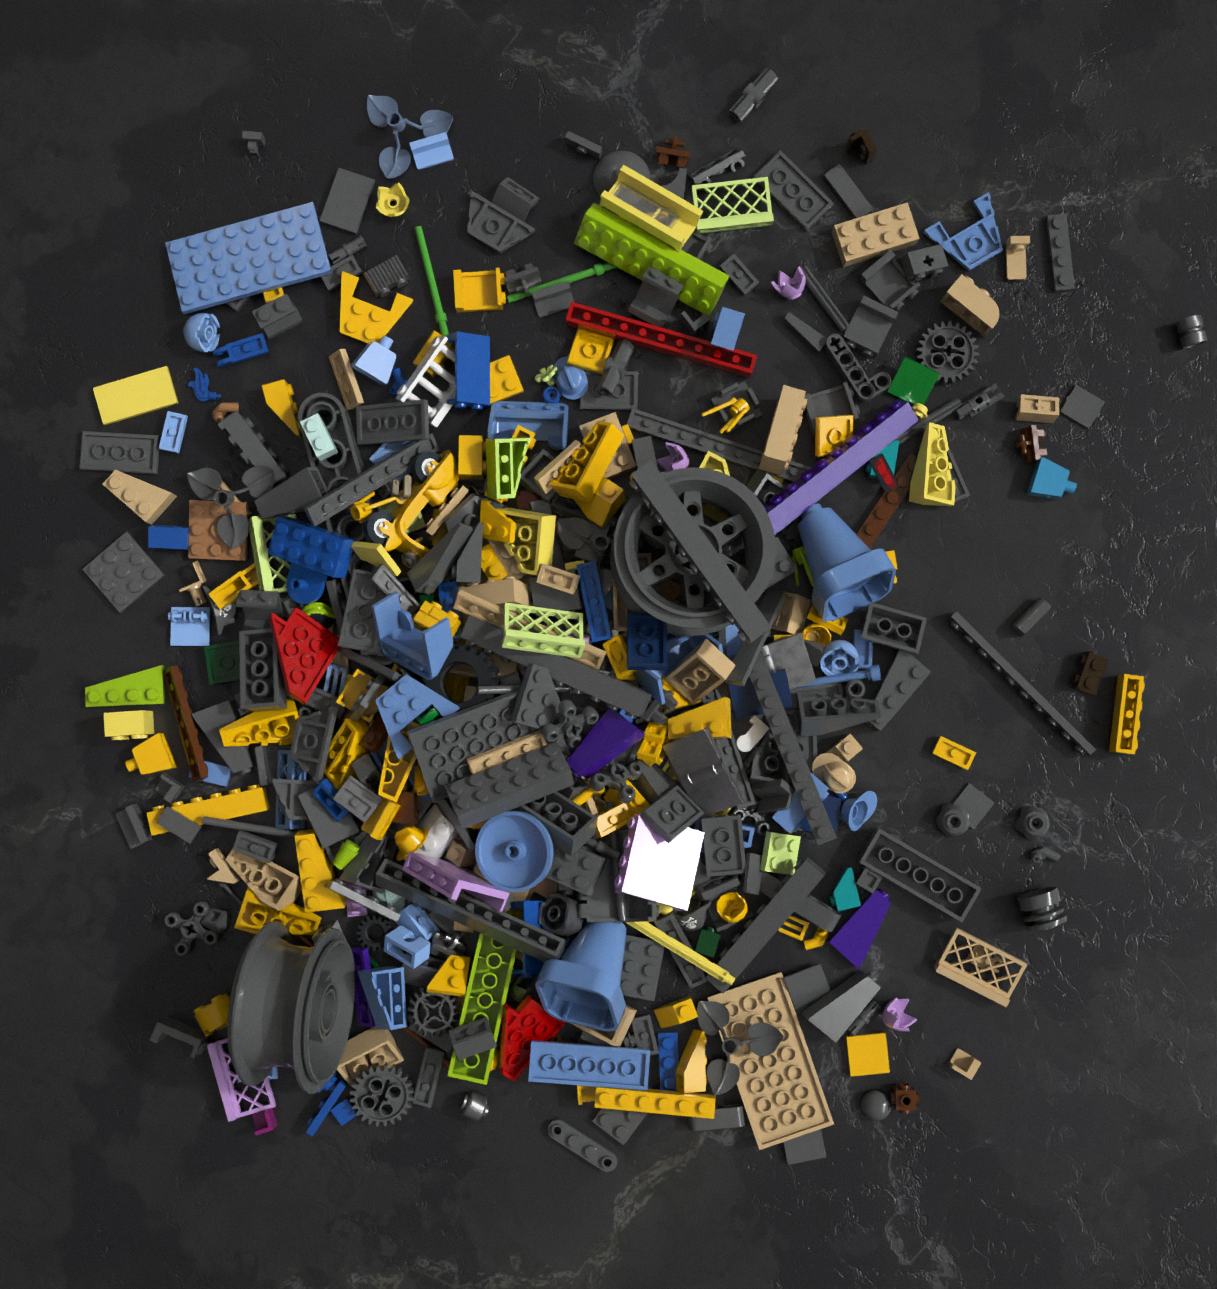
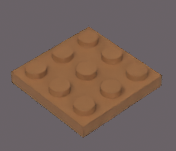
M189 500L188 558L246 561L248 557V535L240 546L230 549L220 538L217 532V523L222 516H231V514L224 509V506L217 505L215 501ZM233 502L229 506L235 515L242 514L248 520L249 502Z

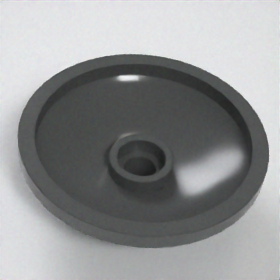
M615 151L604 156L598 162L593 175L594 188L598 196L600 197L604 190L610 191L616 183L619 171L623 165L650 180V172L644 160L629 151ZM624 188L616 195L617 198L631 206L642 200Z

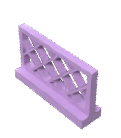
M228 1038L215 1040L207 1045L228 1122L276 1107L268 1075L264 1079L261 1088L257 1085L251 1086L259 1091L254 1100L244 1095L249 1087L248 1085H246L242 1093L235 1090L234 1083L237 1079H240L237 1074L229 1070L230 1054L224 1051L222 1045L228 1042ZM261 1092L268 1096L270 1104L262 1105L257 1102ZM242 1098L252 1103L249 1110L241 1112L239 1105Z

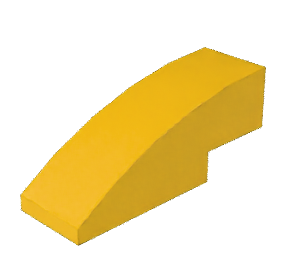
M255 563L242 572L239 571L209 593V596L220 610L237 601L240 590H254L259 587Z

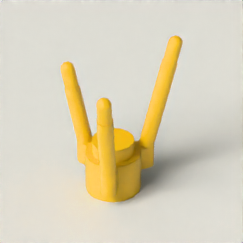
M733 397L730 401L703 412L701 416L704 417L731 405L729 411L733 417L719 431L722 434L725 430L729 432L741 417L749 411L750 407L743 398L736 400Z
M371 492L352 504L351 515L356 521L364 523L366 518L372 513L373 508L395 501L396 497L369 505L364 502L375 495V492Z

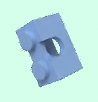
M400 925L385 935L384 952L415 969L429 959L431 943L422 937L416 938L410 930Z

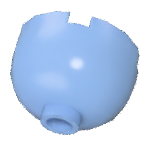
M197 313L189 317L183 328L187 344L196 351H213L220 339V334H217V328H220L219 322L213 314Z
M834 640L828 643L823 648V655L820 660L821 670L827 676L856 672L859 667L857 649L845 640Z

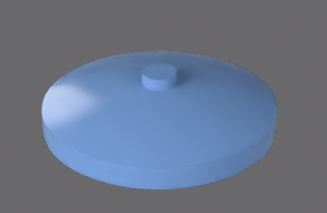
M507 811L490 818L483 825L476 839L475 856L481 873L489 883L503 891L522 892L535 887L547 876L553 862V843L549 832L536 817L526 812Z

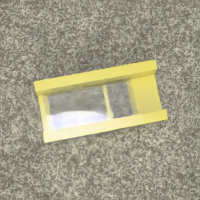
M625 165L620 169L618 179L610 191L604 190L600 196V207L604 206L671 245L677 252L682 249L692 235L703 214V210Z

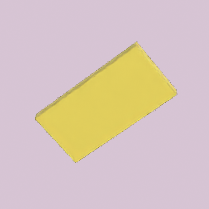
M167 366L93 388L103 425H109L179 404Z

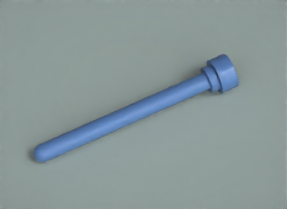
M872 665L865 671L818 677L816 681L796 688L865 678L878 681L881 680L879 665Z

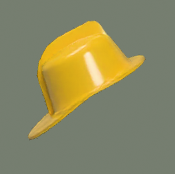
M408 825L396 832L395 842L400 849L397 855L398 861L408 856L410 851H417L424 844L428 836L427 829H419L413 825Z

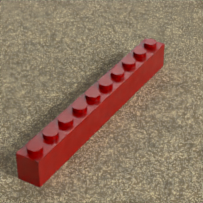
M575 302L570 303L566 317L567 326L614 338L615 340L625 339L636 346L747 378H751L757 355L735 348L732 351L713 345L707 340Z

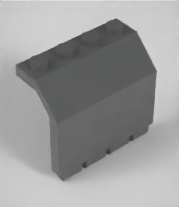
M618 842L619 851L621 852V858V856H623L622 842ZM586 844L581 848L607 858V861L593 895L588 896L578 892V900H585V904H578V918H586V922L656 921V917L659 916V906L656 905V902L632 895H624L627 921H619L612 857L605 853L600 854L595 851L596 849Z

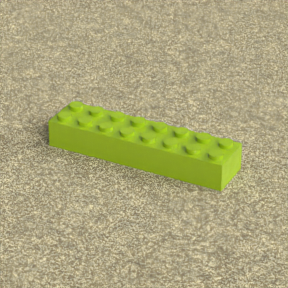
M595 203L585 213L574 241L575 245L642 281V277L649 267L659 270L670 278L676 279L684 285L677 300L703 314L706 313L708 316L716 306L730 277L683 250L677 252L671 245Z
M480 933L459 1027L487 1017L493 1037L497 1043L503 1015V1005L506 1003L517 949ZM495 1048L462 1060L458 1059L453 1049L448 1076L487 1085Z

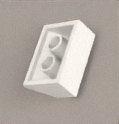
M437 803L433 805L417 826L419 829H427L428 836L424 844L415 853L440 859L450 847L452 840H456L459 836Z

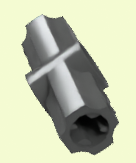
M765 68L757 79L744 89L739 100L729 110V114L734 120L742 123L750 112L763 102L767 92L778 81L775 72Z
M625 339L619 340L612 356L608 357L604 374L597 387V391L604 396H613L620 379H623L625 376L628 361L634 350V345L630 341Z

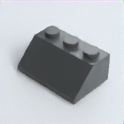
M870 602L865 610L862 622L861 639L918 655L927 618Z

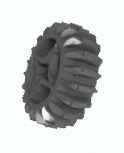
M421 987L419 990L422 995L415 992L413 995L417 1000L410 999L409 1003L414 1005L408 1007V1011L414 1012L408 1016V1019L415 1018L411 1026L418 1024L419 1027L416 1029V1032H420L421 1029L425 1030L423 1032L424 1037L428 1032H431L430 1038H434L435 1032H437L439 1038L442 1037V1031L448 1035V1027L451 1029L456 1028L452 1022L459 1023L460 1021L458 1017H455V1015H461L462 1011L455 1009L461 1006V1003L454 1004L458 996L451 998L450 995L429 993ZM430 995L442 997L435 1003L425 999V997ZM446 1002H448L451 1011L449 1019L442 1009ZM420 1003L424 1005L423 1007L427 1012L423 1020L419 1015ZM439 1004H441L438 1008L439 1010L437 1011L440 1012L439 1015L435 1013L430 1018H428L431 1014L430 1012L432 1011L430 1007L434 1009ZM433 1019L444 1023L441 1026L428 1025Z

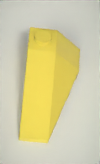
M930 422L926 425L910 482L909 502L922 505L954 506L956 486L955 481L951 479L950 469H952V464L948 462L947 457L949 448L945 426Z

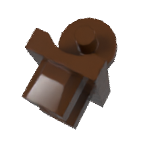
M674 134V139L666 138L665 144L672 145V148L656 147V152H658L657 163L668 165L669 154L677 155L675 166L685 168L691 155V151L676 149V146L684 147L685 144L684 141L678 140V134Z
M1036 425L1022 428L1021 435H1019L1020 442L1015 443V448H1021V454L1025 457V463H1031L1047 456V449L1045 446L1039 447L1038 440L1044 439V429L1037 428Z

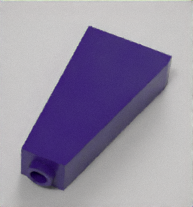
M609 708L568 759L567 763L571 767L572 774L578 778L583 776L588 779L643 738L645 734L619 712Z
M882 889L879 891L875 890L874 893L870 892L860 903L861 906L856 907L827 939L830 944L858 969L861 967L891 905V902L887 900L889 895Z

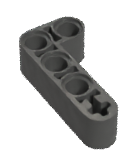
M832 334L827 338L824 349L844 381L848 383V386L852 387L854 396L859 402L867 403L888 389L891 384L889 374L880 372L869 379L840 335ZM831 342H832V343H837V344H838L837 347H836V346H832V347H831V346H830ZM840 357H846L849 360V364H842ZM850 373H857L859 380H852ZM877 379H883L886 382V386H879ZM861 389H867L870 396H862Z

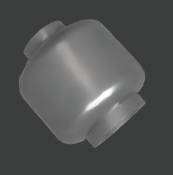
M473 1091L463 1094L458 1105L461 1115L474 1121H478L482 1116L485 1117L489 1110L487 1098Z

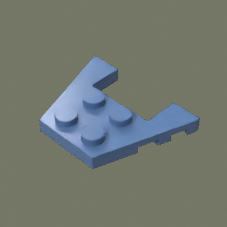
M989 192L973 201L972 204L982 219L950 238L940 221L924 230V234L937 245L942 244L943 250L968 271L1003 251Z
M407 674L375 700L399 759L413 749L412 744L403 735L401 730L433 704L443 717L456 713L460 709L458 705Z

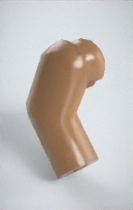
M220 403L212 412L213 420L221 422L227 412L239 411L238 403Z

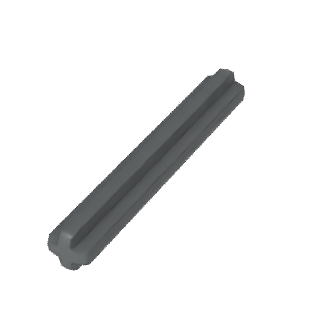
M801 267L806 277L805 284L839 331H844L849 326L846 319L808 267Z
M958 398L952 400L929 414L926 418L916 422L895 440H899V445L925 430L927 423L935 424L963 406Z

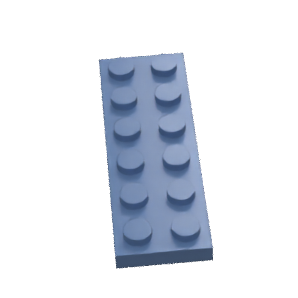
M532 1040L528 1081L647 1090L650 1049Z

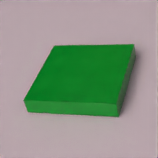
M905 356L887 392L913 405L914 403L924 405L940 373Z

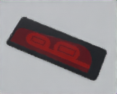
M882 453L869 460L886 493L899 487Z

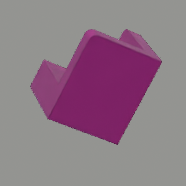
M273 1108L252 1114L256 1126L255 1136L274 1130L278 1125Z

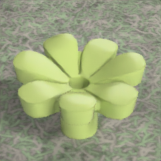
M553 365L547 367V370L542 368L539 370L541 374L535 376L536 382L543 381L552 386L555 384L553 375L558 371L557 366L553 367Z

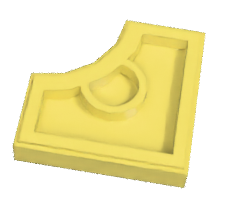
M359 541L352 543L351 548L361 560L367 561L375 567L383 564L393 576L400 574V568L381 544Z

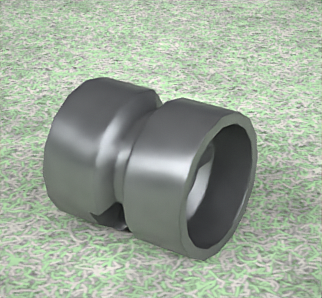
M1201 315L1190 316L1176 322L1178 333L1182 334L1180 341L1183 349L1208 342L1205 330L1201 329L1204 326Z

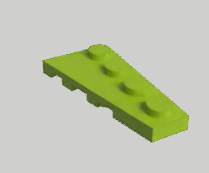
M164 665L86 687V707L165 704Z

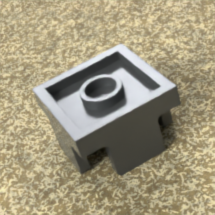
M745 381L740 384L735 383L721 390L717 396L710 399L714 407L730 401L733 397L736 400L743 398L748 403L749 411L727 433L762 417L758 407L759 402L752 388H748ZM731 405L716 411L723 425L733 417L729 411Z

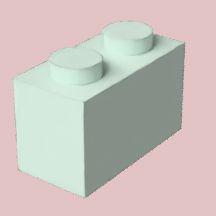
M318 413L300 421L316 457L320 461L338 453Z

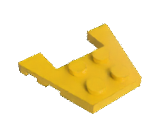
M342 271L340 333L366 344L371 341L379 344L382 337L386 336L412 304L413 299L397 293L391 311L384 310L352 297L359 277Z

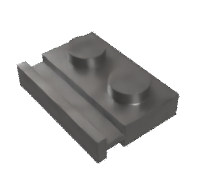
M350 775L333 800L360 820L366 822L382 801V798Z

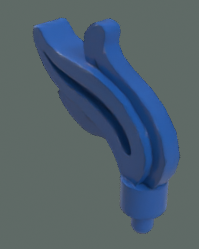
M194 368L196 379L195 381H190L188 386L193 387L196 397L203 402L221 398V394L208 391V375L206 373L203 375L199 369Z

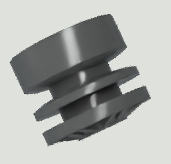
M1057 887L1042 888L1017 897L1020 910L1031 912L1023 918L1025 922H1030L1026 924L1027 931L1048 930L1067 921V916L1060 914L1064 911V907H1054V904L1061 900Z

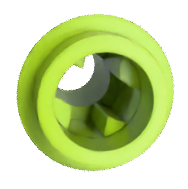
M349 839L342 842L332 864L342 870L359 854L358 850L360 847Z

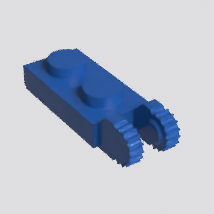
M261 333L213 350V355L229 354L228 358L216 362L217 367H224L231 363L235 364L267 354L269 350L264 334Z

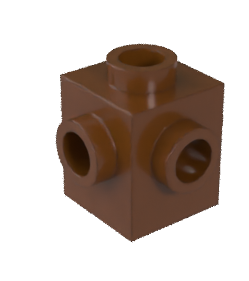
M907 1083L892 1086L890 1104L896 1110H899V1113H911V1110H916V1104H919V1093L916 1092L913 1086ZM908 1097V1102H903V1099Z

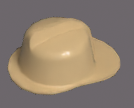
M832 753L820 754L812 764L813 774L835 793L848 792L856 782V775L851 766Z

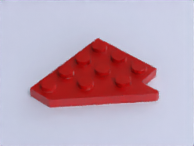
M295 607L286 621L274 613L269 615V621L287 694L304 705L340 647L337 646L338 636Z
M530 995L516 1009H513L506 1003L503 1005L499 1071L512 1081H515L530 1064L531 1041H550L566 1023L549 1015L544 1010L542 1004Z

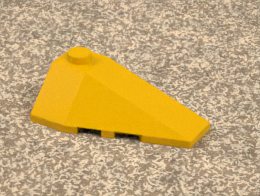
M291 697L286 698L287 709L253 712L219 729L223 745L248 746L252 743H261V746H268V743H279V745L292 744L299 718L294 699Z

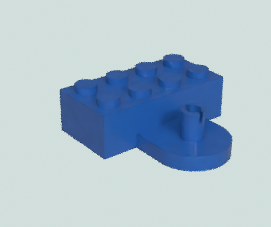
M277 516L268 554L291 562L286 581L288 594L297 603L310 604L316 602L322 596L328 576L333 578L346 577L353 552L351 545L356 540L318 526H312L309 523L292 517Z

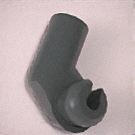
M1045 846L1033 850L1030 855L1034 863H1040L1041 860L1046 858L1056 863L1060 858L1059 853Z

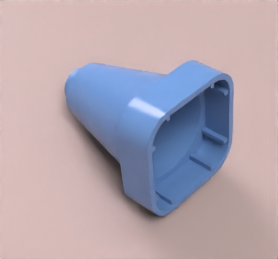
M813 504L800 515L802 521L798 525V530L814 583L812 603L823 622L835 621L868 606L870 602L875 603L891 591L896 569L884 549L871 550L831 508H822L820 504Z
M586 922L560 960L549 959L544 962L535 986L542 1006L549 1015L564 1022L603 1031H615L618 1028L626 1007L620 987L627 932L626 926L622 922Z

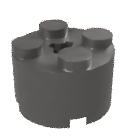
M557 893L547 896L549 898L541 903L538 911V920L542 924L543 930L566 937L579 933L582 929L583 918H578V904L583 903L576 898Z

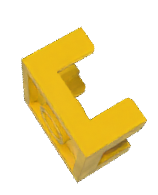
M357 668L336 702L343 707L351 709L361 693H367L368 689L365 687L373 677ZM381 685L367 709L361 715L362 719L369 723L371 722L378 710L375 700L389 689L388 686Z

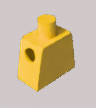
M158 733L132 749L134 758L125 761L129 772L139 768L142 775L177 768L164 733Z

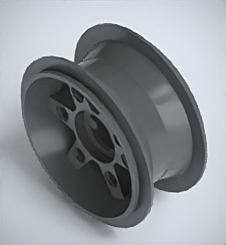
M692 467L676 469L661 474L686 509L689 507L694 508L696 515L692 516V518L755 603L768 585L776 556L773 526L762 503L744 484L719 471ZM639 491L635 492L623 508L618 519L610 550L612 577L624 603L634 614H650L654 618L667 623V633L673 635H706L731 625L725 617L727 615L723 608L720 609L715 602L703 605L704 587L701 583L703 581L699 574L695 575L691 569L684 567V565H690L691 563L687 557L683 558L680 553L675 555L676 542L670 541L665 533L667 530L664 525L657 523L655 518L652 517L655 513L651 507L647 508L641 500L643 498ZM701 502L718 508L729 519L712 527L704 524ZM729 527L732 531V534L725 535L722 532V529H726ZM652 529L659 530L662 535L655 536ZM740 535L742 536L745 549L744 568L722 554V548ZM639 538L661 552V558L642 571L637 552ZM660 567L663 569L664 574L656 576L653 569ZM668 580L679 584L681 587L682 605L665 599L653 588ZM694 586L697 588V596H692L689 593L690 587Z
M272 921L265 924L247 945L234 978L227 1025L231 1062L239 1079L245 1085L255 1086L261 1083L267 1077L272 1067L290 1068L295 1070L300 1088L305 1093L314 1094L336 1072L350 1033L355 1001L354 957L351 947L339 929H327L318 938L314 947L293 945L286 927L280 922Z

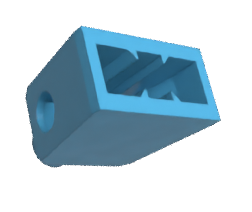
M1041 457L1036 462L1026 495L1059 499L1062 497L1063 492L1074 494L1077 483L1067 480L1069 470Z

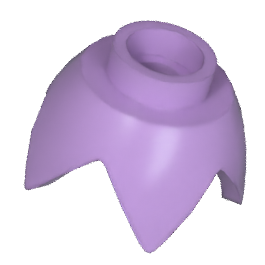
M799 266L793 278L779 271L778 285L774 281L771 283L781 296L792 300L801 295L805 287L806 277Z
M665 442L670 455L656 460L666 470L661 472V474L687 468L689 459L684 449L679 445Z
M896 997L886 1005L882 1013V1020L886 1026L896 1031H910L907 1027L916 1022L917 1019L904 1013L909 999H897Z

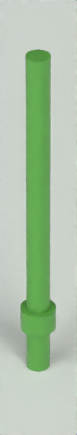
M417 226L414 229L436 312V324H439L441 335L447 337L449 332L446 325V313H443L422 226Z
M609 262L605 264L598 263L592 268L528 288L530 293L528 295L522 290L507 295L509 303L532 296L533 291L565 281L572 283L593 275L599 276L604 274L605 271L617 267Z

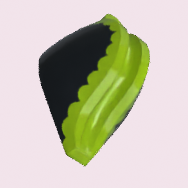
M310 603L301 610L326 629L336 622L333 607L325 603Z

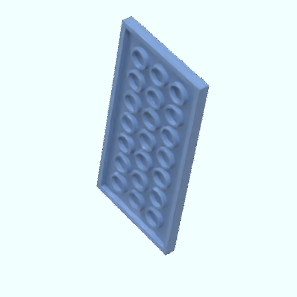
M313 202L165 243L183 314L332 273Z

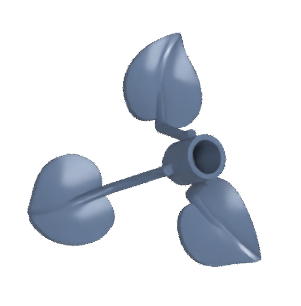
M368 95L367 112L370 121L380 128L389 125L393 130L397 145L396 148L387 147L380 153L379 165L385 177L388 179L396 178L402 175L410 165V153L405 149H400L398 132L403 131L406 124L420 130L423 129V134L427 138L440 133H447L452 124L453 116L445 111L429 110L421 115L420 122L422 126L409 121L407 118H402L400 113H398V104L393 98Z

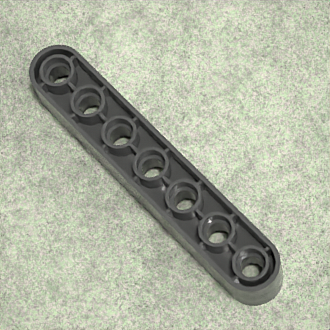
M315 393L307 397L299 408V425L310 465L313 468H318L328 492H331L364 472L363 463L349 413L335 396L328 393ZM317 413L319 415L322 413H330L332 415V421L326 428L336 449L342 452V458L338 463L331 464L327 458L320 461L316 457L300 421ZM372 497L364 503L373 504ZM352 504L325 520L329 531L349 537L347 530L350 525L354 523L361 524V535L352 539L359 542H368L363 532L364 523L356 521L351 515ZM354 550L346 577L341 578L346 599L353 569H357L359 563L364 561L358 557ZM372 564V571H371V572H374L375 569L377 568V567H375L373 564ZM382 652L380 654L364 656L385 667H393V663H395L384 656Z

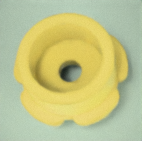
M914 403L911 408L918 420L926 418L927 407L920 403Z

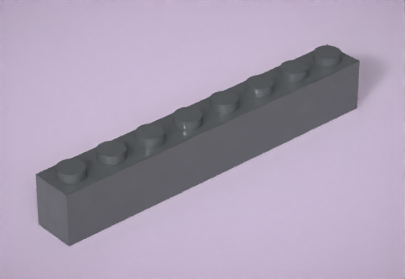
M807 857L805 861L801 859L794 867L796 872L792 876L788 874L781 882L784 886L780 890L775 889L768 897L771 901L767 906L764 903L756 911L759 914L756 919L750 918L744 925L746 929L742 935L738 933L731 941L733 946L730 949L726 947L719 955L721 960L716 965L728 971L731 976L735 977V980L825 876L826 872L810 858ZM710 974L706 976V979L723 994L730 987L726 982L723 983Z

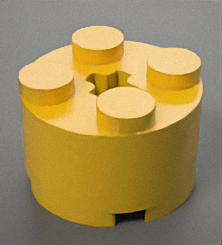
M220 994L210 1000L212 1004L202 1005L194 1010V1017L206 1037L212 1035V1031L215 1029L220 1031L227 1027L230 995Z

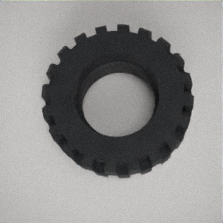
M461 644L453 645L439 674L435 678L427 680L422 677L425 686L458 705L460 709L457 712L496 698L499 694L475 693L470 700L464 702L451 699L445 688V680L448 672L454 666L466 664L472 667L478 676V686L501 685L500 678H498L500 672L498 667H495L494 660L488 657L487 653L482 650Z

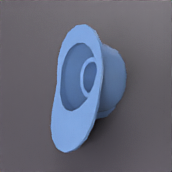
M569 356L560 358L554 366H557L558 371L553 377L560 393L567 399L574 400L586 393L588 379L583 369L567 365Z
M866 791L859 798L848 799L844 802L839 812V819L847 823L852 831H857L874 813L877 806L875 792Z

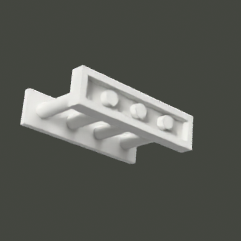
M440 335L433 339L430 344V350L407 383L398 389V396L395 398L401 402H404L406 399L409 401L421 400L411 393L416 384L419 383L438 398L439 402L436 407L431 408L428 405L429 424L434 427H438L452 407L451 404H447V400L455 398V376L433 361L440 351L455 362V353L444 345L448 338ZM428 367L449 382L450 387L446 392H442L422 377Z

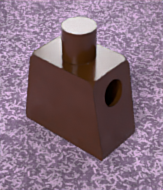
M407 780L397 801L401 806L392 822L418 826L417 793L408 792L410 781Z

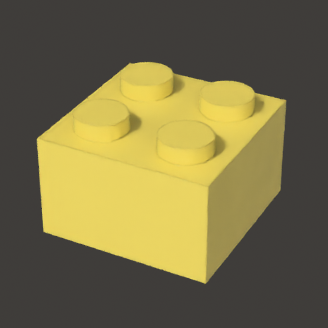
M139 710L104 713L105 737H111V740H129V736H131V739H147L148 735L154 734L153 711Z

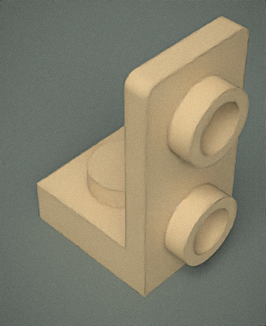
M1010 236L1005 242L1007 280L1026 279V248L1030 244V236Z

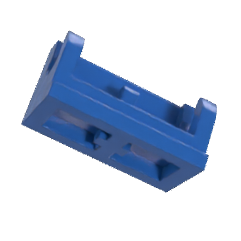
M148 526V548L188 549L189 526Z

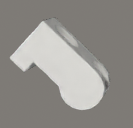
M755 715L748 721L752 725L749 730L736 740L738 750L741 752L750 751L770 729Z

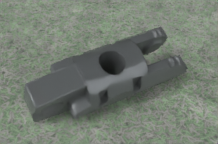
M996 383L962 403L963 406L956 410L958 419L961 420L968 415L973 417L1004 398L1003 393H998L989 399L988 394L996 390Z

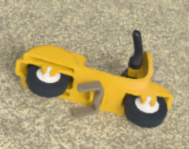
M446 450L440 455L431 451L419 453L411 463L412 476L416 480L411 487L410 475L404 476L403 490L400 492L399 481L397 479L392 480L391 497H396L394 503L397 506L391 514L384 511L374 512L366 518L363 524L364 536L369 543L381 544L387 552L394 549L402 552L403 563L409 568L414 567L434 546L427 537H420L414 541L405 533L407 528L427 503L432 507L443 505L448 499L446 497L448 493L455 490L458 486V465L450 450Z

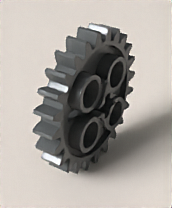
M942 321L939 327L934 324L932 326L933 330L927 328V335H921L924 341L919 340L917 342L921 348H917L915 352L921 355L917 356L916 360H922L920 364L940 373L936 383L942 379L943 384H946L949 379L951 384H953L955 378L960 382L962 375L967 377L969 375L968 371L972 372L974 370L972 365L978 363L974 358L979 356V353L974 352V350L978 349L979 345H973L976 338L970 339L969 336L972 334V331L965 333L966 326L959 329V323L953 327L951 321L948 322L947 326ZM934 339H940L943 342V346H937L934 343ZM954 340L960 341L961 344H962V347H961V348L955 347L954 344H953V341H954ZM946 349H948V353H951L949 356L944 352ZM933 358H939L941 360V365H935L933 363ZM952 359L959 360L960 367H955L952 364Z
M386 1062L384 1067H380V1064L377 1063L375 1069L369 1065L368 1072L362 1069V1076L356 1074L357 1081H352L353 1088H350L352 1096H350L349 1100L353 1102L351 1108L356 1109L355 1115L362 1114L361 1121L368 1118V1125L376 1121V1127H378L380 1122H383L384 1126H386L389 1120L394 1124V1118L402 1120L401 1113L407 1115L406 1108H411L410 1101L414 1100L412 1095L414 1089L410 1087L412 1081L407 1080L408 1074L402 1075V1068L395 1071V1064L388 1068ZM389 1079L390 1081L387 1083L385 1087V1094H382L384 1084L386 1080ZM379 1080L381 1081V1083L379 1085L372 1084V1081ZM392 1087L399 1088V1090L396 1092H393L390 1089ZM381 1094H382V1096H381V1098H380V1101H379V1106H378V1108L375 1110L374 1108H375L376 1104L378 1103V1095H381ZM370 1097L373 1101L365 1102L364 1099ZM385 1104H389L392 1106L389 1109L382 1108V1106Z

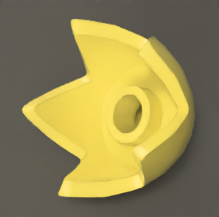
M396 183L391 188L378 187V202L376 204L378 211L388 217L402 215L408 208L409 197L406 196L401 184ZM391 201L397 202L395 206L390 205Z

